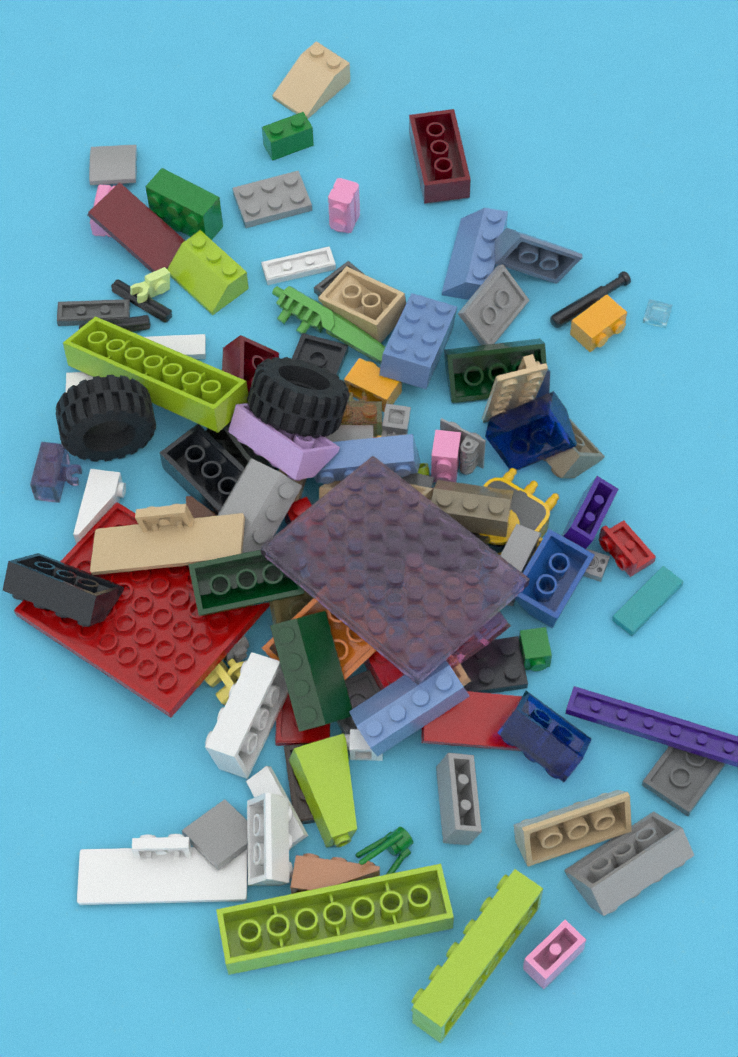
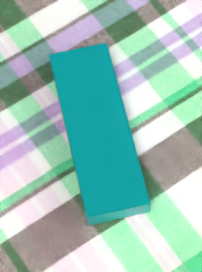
M662 566L613 615L612 621L633 636L683 585V580L665 566Z

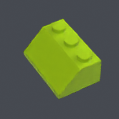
M201 230L181 244L167 269L170 272V277L212 315L249 289L247 272Z

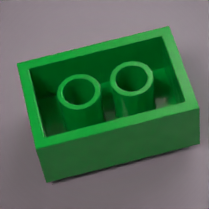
M161 168L145 186L149 209L167 225L171 226L173 230L182 232L190 237L201 230L212 240L223 228L220 197L164 168Z

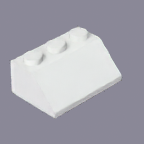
M264 793L247 801L248 886H281L288 884L289 879L292 877L293 867L292 863L289 862L292 836L289 834L288 822L291 820L292 810L288 805L287 797L273 793Z

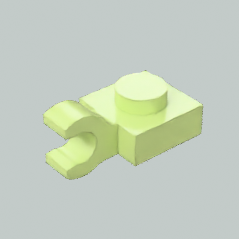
M164 267L146 275L144 282L133 284L130 287V294H137V302L143 303L148 297L153 298L170 290V272Z

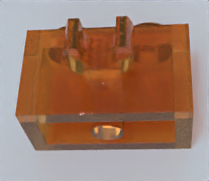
M350 392L341 425H373L374 438L381 437L382 401H367L365 392H362V399L356 401L353 399V392Z

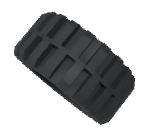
M274 357L264 360L256 367L247 400L250 410L253 411L257 418H261V421L265 424H270L273 428L284 430L289 434L294 433L303 437L312 436L313 438H319L320 436H329L339 429L350 394L346 383L340 380L339 376L330 373L325 368H320L316 364L306 363L299 359L292 360L286 357L283 359Z
M95 376L88 381L86 379L82 380L78 385H72L68 388L67 392L61 395L55 408L62 446L70 454L82 460L90 459L91 461L98 462L99 460L112 461L114 458H125V455H132L139 448L143 449L148 441L152 439L156 430L154 411L147 388L133 378L130 380L127 376Z

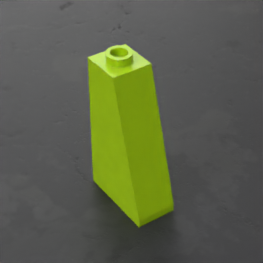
M343 733L294 748L289 758V762L326 848L333 845L342 847L349 844L357 830L346 737Z

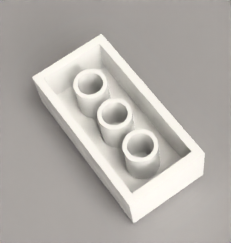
M251 652L248 660L242 664L241 675L237 683L232 685L229 699L225 707L220 709L217 723L213 731H210L207 735L205 748L220 770L248 779L288 696V689L280 661Z

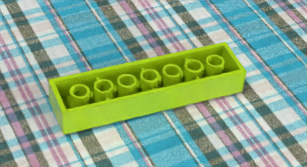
M96 316L63 342L68 366L93 377H107V375L120 377L122 375L127 376L130 380L133 378L147 388L153 404L216 432H219L231 422L237 404L248 403L247 381Z
M441 864L216 909L228 975L453 929L454 916Z

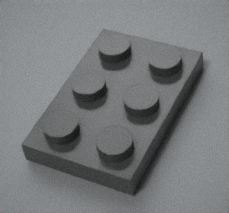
M669 746L643 780L642 786L686 816H689L726 764Z

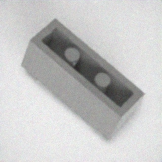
M447 753L436 766L443 843L470 845L482 832L474 755Z

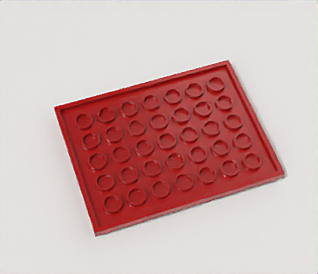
M116 502L60 562L92 574L90 567L95 530L137 525L135 513ZM189 565L95 575L123 586L124 591L106 619L93 624L91 627L81 626L77 624V620L72 618L59 617L52 610L37 608L33 605L34 603L23 600L14 609L17 617L171 718L268 609L270 604L268 602L199 617Z

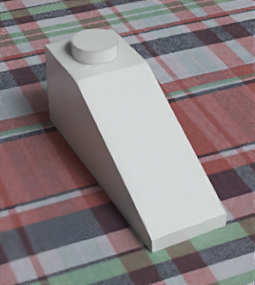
M90 469L73 533L76 544L116 502L119 503L120 498H124L126 483L122 482L120 472Z

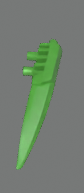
M278 286L273 289L272 294L279 298L276 304L282 310L277 318L278 321L285 324L289 317L293 315L299 321H302L296 330L301 335L302 333L306 334L311 326L319 333L326 329L327 334L381 364L382 355L386 347L358 326L291 286H288L285 290Z

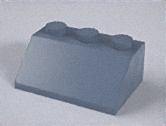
M506 228L495 240V264H503L507 268L556 284L582 259L581 253L510 228Z

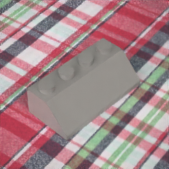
M250 459L217 516L243 513L245 516L242 553L265 549L268 547L302 486L281 472L254 459Z
M653 811L632 825V832L612 838L564 871L588 905L605 916L614 912L618 906L630 898L638 896L642 890L651 884L659 882L663 876L675 868L683 866L688 859L694 856L682 827Z

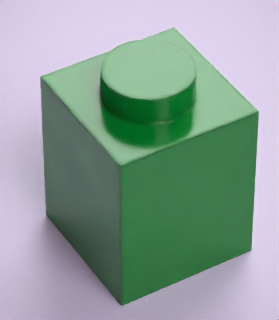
M546 627L520 630L519 642L525 670L542 671L550 667L552 653Z

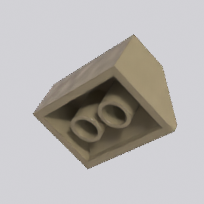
M532 404L515 425L521 433L520 437L536 449V455L542 460L547 461L552 467L551 471L559 478H576L605 457L559 406Z
M437 480L430 505L429 526L506 537L514 491Z

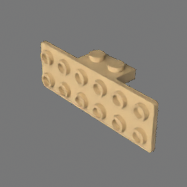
M533 354L524 356L518 371L496 376L482 416L483 423L489 421L490 424H497L504 421V417L511 415L514 418L523 417L534 403L548 370L547 363L540 365L539 361L535 362Z
M186 504L136 509L135 519L138 522L137 525L95 530L90 572L92 575L185 566L241 554L243 551L245 516L243 513L193 518Z

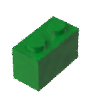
M304 112L262 127L263 145L272 161L314 146L313 127Z

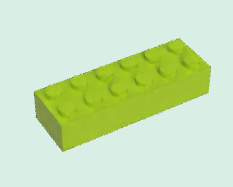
M516 869L513 870L510 876L505 874L496 887L499 891L493 899L489 896L480 908L481 915L476 921L474 919L470 920L463 931L464 938L460 943L454 942L446 954V957H448L447 961L442 967L437 965L429 976L431 981L425 990L420 988L411 1001L414 1004L411 1009L412 1023L439 1043L447 1036L540 908L543 888Z

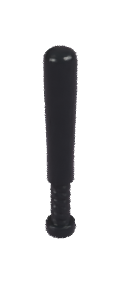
M625 271L620 272L615 280H612L605 286L598 287L557 311L550 317L551 324L555 328H559L580 315L605 295H608L622 285H629L631 283L629 274Z

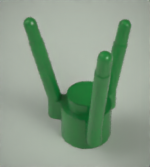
M399 826L393 832L390 831L383 838L357 852L355 856L359 858L367 854L359 861V864L363 865L386 849L393 856L399 854L386 875L396 872L403 860L411 854L408 848L413 845V839L404 828Z

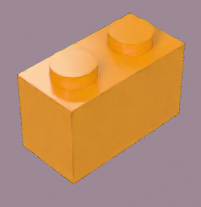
M605 295L572 320L570 335L591 352L597 347H602L612 335L623 331L626 326L627 311L611 297Z
M359 358L344 378L349 394L385 412L386 404L393 405L401 394L402 382L380 376V368L375 363Z

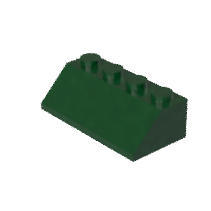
M539 338L444 350L451 403L488 399L496 376L518 371L524 356L533 354L535 362L547 363L545 343Z
M294 543L188 564L199 617L305 595Z
M326 611L270 625L299 732L351 717L349 711L353 708Z

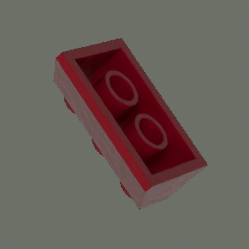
M240 335L223 347L222 371L247 381L249 395L256 367L266 359L279 357V352Z

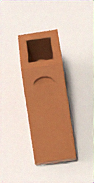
M310 853L303 854V856L296 855L290 886L291 894L380 876V866H375L370 861L360 865L359 863L347 862L346 859L340 857H332L331 860L322 859L318 855Z

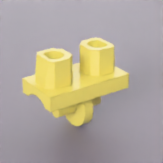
M234 659L229 660L227 664L230 669L221 661L205 679L211 687H215L219 682L223 681L225 686L216 693L217 698L223 705H226L230 689L233 684L237 683L241 675L240 671L244 661L236 663Z

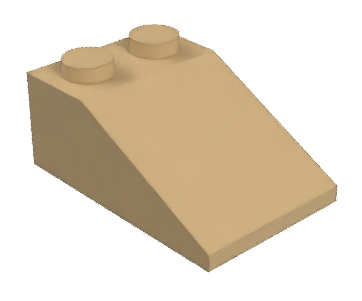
M316 41L300 55L272 95L273 99L295 114L304 112L306 117L309 118L350 82V63Z
M347 266L318 297L319 302L352 322L380 343L395 328L406 305L405 293Z

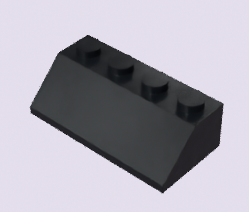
M196 424L159 452L163 469L190 496L216 515L219 514L245 469L200 424Z
M36 553L8 561L2 591L12 594L14 599L30 601L37 608L52 610L59 617L72 618L77 620V624L81 626L91 627L93 624L106 619L123 593L124 587Z

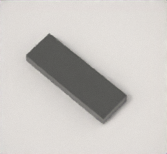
M129 299L58 302V326L87 324L95 316L105 321L130 317Z

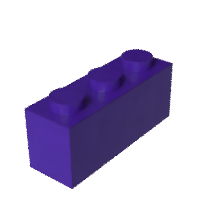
M596 476L584 491L562 536L587 549L594 540L619 489Z

